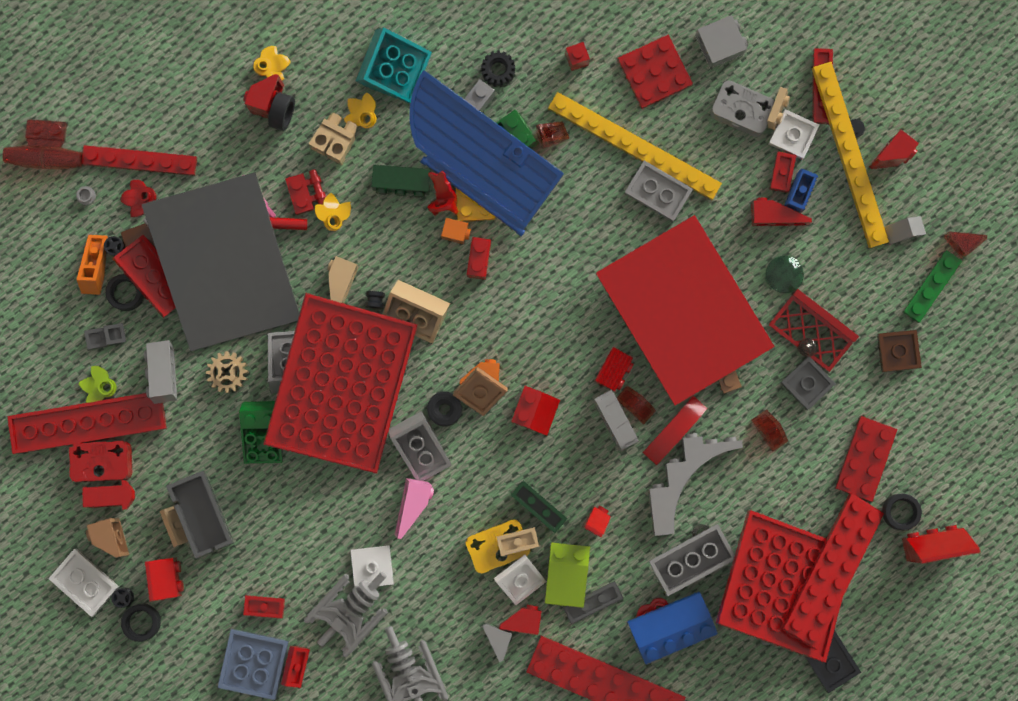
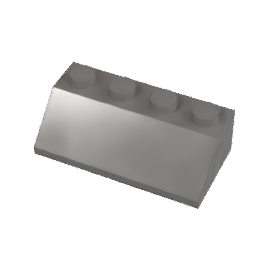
M716 524L653 558L649 563L665 595L670 596L732 562L735 554L719 525Z

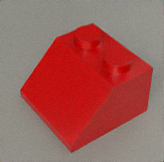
M274 74L251 85L249 91L245 92L243 101L250 113L268 119L274 97L277 93H282L284 88L280 76Z
M899 130L871 163L869 168L898 167L901 163L906 164L917 153L915 148L919 143L903 130Z
M524 386L511 423L547 436L560 400L539 390Z
M177 557L145 562L149 601L182 596L181 592L184 591V584L179 579L181 563L177 561Z

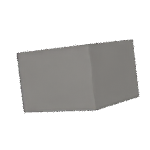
M921 216L906 218L884 227L889 245L926 235Z
M486 623L483 625V629L499 662H501L507 651L512 632Z

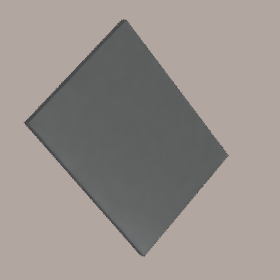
M256 172L142 204L190 351L298 321V306Z

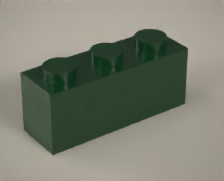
M373 165L371 187L373 191H376V194L386 195L387 192H395L397 196H406V193L414 194V197L424 198L425 195L430 193L431 178L428 173L431 170Z
M522 481L511 494L516 501L554 533L568 519L525 481Z

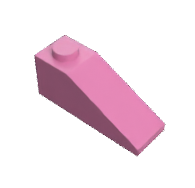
M406 478L394 534L398 539H402L428 505L429 499H432L434 489L431 488L432 485L429 482Z

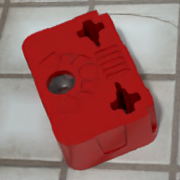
M129 442L73 443V447H69L70 479L74 482L127 480L132 476V447ZM120 448L123 449V452H121L120 454L117 452H113ZM82 450L88 452L82 455H78V452ZM101 468L104 469L102 475L98 473V470Z

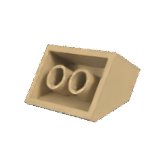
M398 280L389 294L383 315L418 324L415 336L433 344L446 317L450 303Z

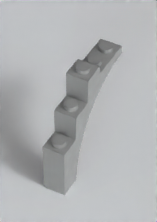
M697 433L685 434L686 438L681 439L684 462H681L680 458L669 459V463L665 464L667 487H664V484L652 485L653 489H648L654 536L674 534V517L677 502L683 487L691 475L714 456L726 451L743 448L742 440L730 437L725 438V442L717 443V439L705 440L706 444H703V437H697Z

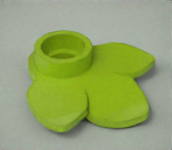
M92 366V377L85 378L79 382L82 390L88 393L86 403L111 397L117 390L115 381L109 379L108 372L99 366ZM109 384L110 390L106 392L104 387Z

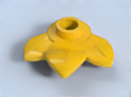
M269 46L263 49L260 58L254 61L253 69L258 75L266 76L267 78L277 74L283 81L284 77L281 71L289 66L290 59L284 55L277 54L276 46ZM260 64H265L266 68H261Z
M365 93L362 100L349 98L348 108L351 114L347 115L344 121L346 123L351 121L357 127L372 128L377 120L374 113L376 107L374 98L369 93ZM370 116V121L367 123L365 118Z
M329 193L324 198L323 205H315L316 217L324 222V226L329 231L339 230L342 226V221L350 216V202L339 204L333 193ZM331 218H333V219L335 220V224H334V225H331V224H330V219H331Z

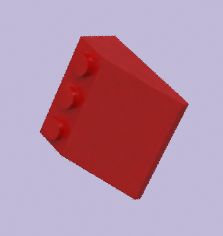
M957 525L945 526L943 531H938V528L926 530V534L919 535V532L908 533L906 538H902L906 561L927 563L981 552L979 546L964 528H957Z

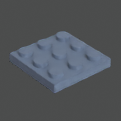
M231 629L218 688L276 700L289 641Z

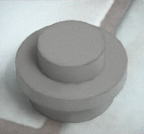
M83 186L77 191L76 198L82 205H90L95 201L96 193L91 187Z

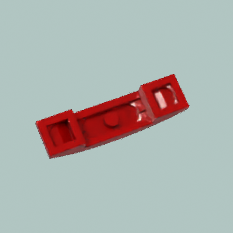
M692 396L642 453L655 465H658L708 408L696 397Z

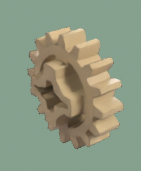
M225 351L224 356L221 353H217L218 359L212 357L213 364H207L211 368L210 371H206V374L211 375L207 381L214 382L211 387H218L219 392H222L224 389L226 393H230V389L237 392V386L244 387L241 383L242 380H248L244 377V374L249 373L248 370H244L247 363H241L243 360L241 356L236 359L237 354L234 352L231 356L228 351ZM224 360H233L229 364L222 363ZM216 368L218 369L217 376L215 375ZM238 368H239V370H240L239 377H237V369H238ZM225 369L229 370L230 376L225 375ZM226 381L233 382L230 385H223Z

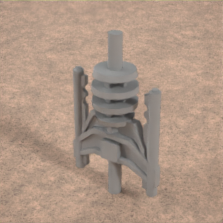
M380 572L371 583L361 581L359 586H355L352 592L347 595L348 600L344 601L341 598L333 601L338 592L343 590L342 587L349 583V576L344 574L304 618L305 623H313L317 618L326 621L331 626L317 641L321 647L338 632L344 637L346 646L342 649V656L347 657L388 613L387 609L381 610L379 608L376 616H372L371 621H368L362 627L364 617L361 616V613H366L369 610L368 607H372L374 600L378 599L379 593L376 588L387 577L383 572Z
M392 626L386 627L385 631L391 646L385 650L386 655L392 654L387 660L388 663H395L391 666L392 671H399L392 679V688L388 679L385 678V672L382 671L381 662L378 663L375 660L372 663L386 700L408 701L414 699V701H423L422 694L437 692L440 699L447 701L449 698L426 641L421 640L418 648L420 652H423L422 657L426 659L425 665L428 671L420 665L411 666L416 660L415 657H409L413 653L412 649H405L409 644L407 641L398 642Z

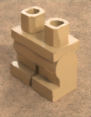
M333 112L328 119L324 118L309 142L310 149L323 156L327 155V158L343 165L345 157L355 141L357 125L348 121L344 128L340 127L339 124L342 117Z

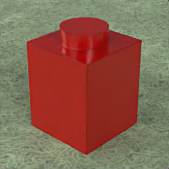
M584 42L566 47L565 56L571 71L589 65L590 58Z

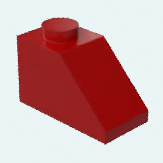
M527 604L526 608H520L501 622L499 629L538 635L542 611L538 610L536 605Z

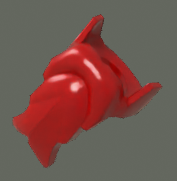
M440 171L439 174L429 172L428 175L434 183L436 200L427 206L428 210L434 216L446 210L457 214V195L452 190L445 172Z

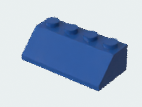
M700 592L627 621L645 665L718 634Z

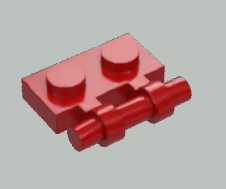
M316 169L309 171L311 178L308 180L305 179L303 173L285 178L296 215L315 210L314 202L318 201V204L323 205L326 194L322 191L320 184L322 181ZM313 185L315 195L310 196L308 187Z

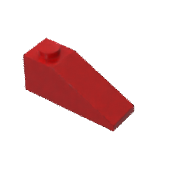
M766 197L756 198L751 203L752 226H809L812 223V218L776 201L767 200Z
M600 505L598 508L593 507L582 527L602 538L611 516L607 515L609 511Z

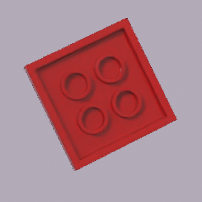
M669 34L617 59L641 109L693 85Z

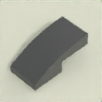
M123 323L84 331L87 350L126 342Z

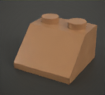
M109 518L87 525L86 536L92 545L116 558L130 555L120 518Z

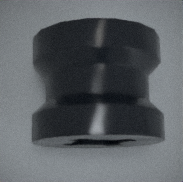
M116 236L107 238L104 243L105 251L113 257L126 248L124 241Z
M366 291L367 302H365V307L384 309L382 300L385 297V293Z
M126 587L115 590L111 597L112 603L119 608L128 607L134 601L133 591Z

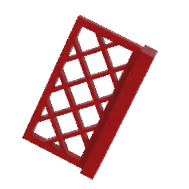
M799 289L794 291L792 296L769 323L770 327L806 355L810 356L828 372L832 370L859 337ZM792 301L799 305L800 313L789 315L788 306ZM800 315L802 327L791 328L789 317ZM803 315H813L815 325L804 326ZM787 317L788 328L779 329L774 325L779 318ZM827 326L830 329L831 337L819 338L818 327ZM816 327L817 338L806 340L805 328ZM802 329L803 340L795 341L792 339L791 330ZM835 338H842L847 342L843 349L835 350ZM831 339L832 350L821 351L820 340ZM817 341L818 352L810 353L807 350L806 342ZM833 353V361L829 366L822 362L821 354Z

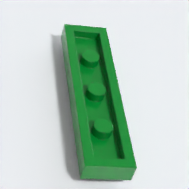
M944 251L903 313L917 323H920L962 260L949 251Z

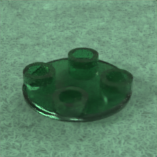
M776 257L766 268V282L773 290L779 293H791L798 289L803 282V268L793 257Z

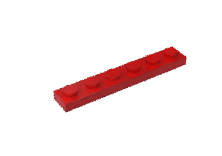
M84 145L81 164L195 176L197 157Z

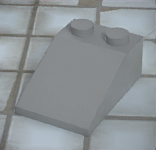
M294 331L268 333V383L271 394L278 393Z
M422 411L389 429L392 442L416 480L424 481L452 465Z

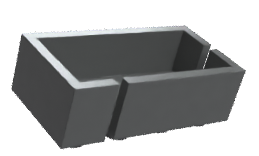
M205 471L198 472L166 486L172 502L180 503V505L177 504L174 507L195 559L215 552L213 548L220 550L234 544Z

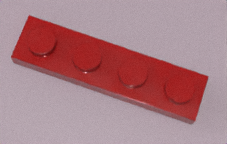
M813 49V67L832 62L833 65V49ZM813 74L812 122L816 124H829Z

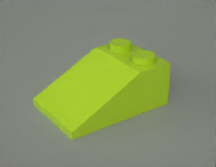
M551 543L545 604L584 608L590 555L589 546Z

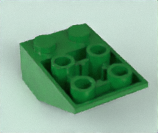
M516 109L496 122L532 149L539 144Z
M275 401L242 402L239 417L244 464L283 462L282 449L263 444Z

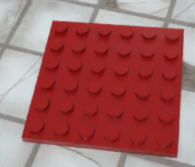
M748 510L716 624L814 660L826 662L842 600L818 649H812L781 629L826 538Z

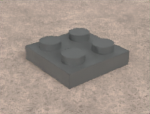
M810 356L780 382L806 410H809L836 384Z

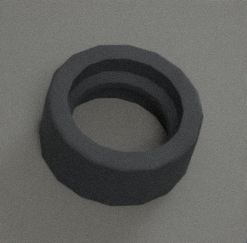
M277 93L274 97L268 117V125L271 128L285 131L288 128L295 107L293 96Z
M119 274L113 277L105 289L108 302L114 308L122 311H132L138 308L143 302L144 295L135 286L136 296L132 302L127 304L119 303L114 296L115 287L121 282H130L132 284L133 282L126 274Z
M904 493L895 494L887 498L883 504V519L893 529L910 530L917 526L921 520V505L911 495ZM901 500L908 502L913 509V516L910 521L902 524L893 520L890 512L892 505Z
M137 604L128 608L121 618V628L124 635L135 642H143L153 638L161 626L159 612L148 604ZM144 611L151 616L152 627L147 633L137 634L131 629L130 619L135 612Z

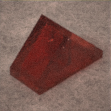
M563 121L538 124L536 126V135L542 149L570 139Z
M949 231L944 234V239L962 259L987 240V235Z
M628 385L617 396L619 404L643 425L656 411L642 395Z
M767 409L751 419L772 452L788 442L782 425Z

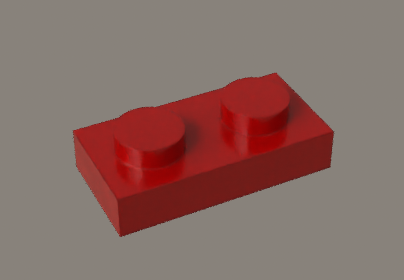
M779 151L776 153L770 190L789 193L796 155Z
M245 595L243 615L282 619L285 598Z
M290 646L281 685L301 688L310 649Z

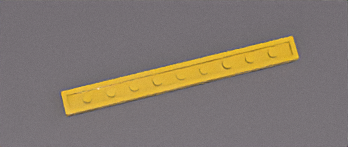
M832 62L812 68L868 247L872 248L888 243L889 240Z
M559 92L556 93L548 107V110L642 162L645 160L710 200L714 199L722 184Z

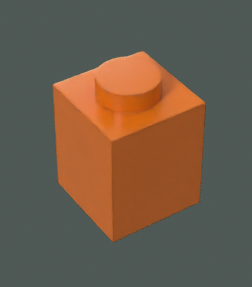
M446 218L441 237L444 240L464 244L465 240H469L471 229H468L469 225L466 222Z

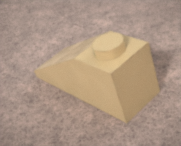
M335 256L334 260L330 261L327 269L329 271L330 300L340 303L345 302L359 268L357 264Z

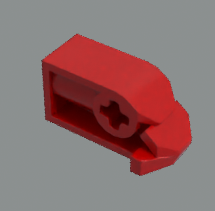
M121 480L122 485L84 487L82 488L83 507L122 506V510H128L135 500V490L127 480Z

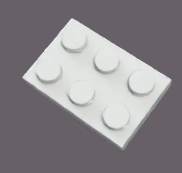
M74 549L48 578L91 617L96 615L112 596L113 592L120 587L78 549Z

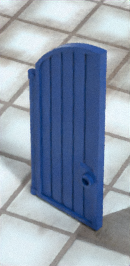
M422 71L412 93L409 116L414 143L418 149L427 155L420 162L437 174L440 171H444L447 180L453 186L513 229L519 236L524 235V229L565 173L428 72Z

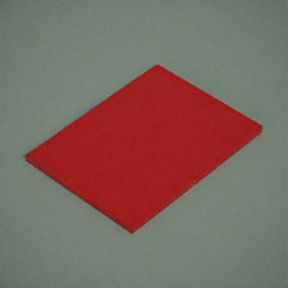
M695 215L595 273L674 406L775 347Z
M305 293L263 444L377 474L418 324Z

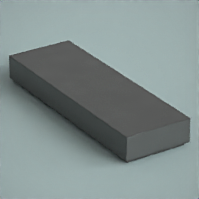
M613 581L585 595L584 608L562 607L570 623L573 624L624 598L616 582Z

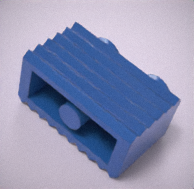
M800 169L796 174L784 206L802 213L809 202L808 199L813 191L812 189L818 175L805 169Z

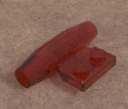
M27 119L25 138L28 145L5 147L3 149V162L36 169L62 170L81 168L83 166L81 164L83 153L61 148L66 140V122Z

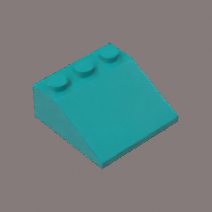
M384 27L376 29L357 75L356 82L372 90L411 103L416 82L422 71L426 69L432 52Z

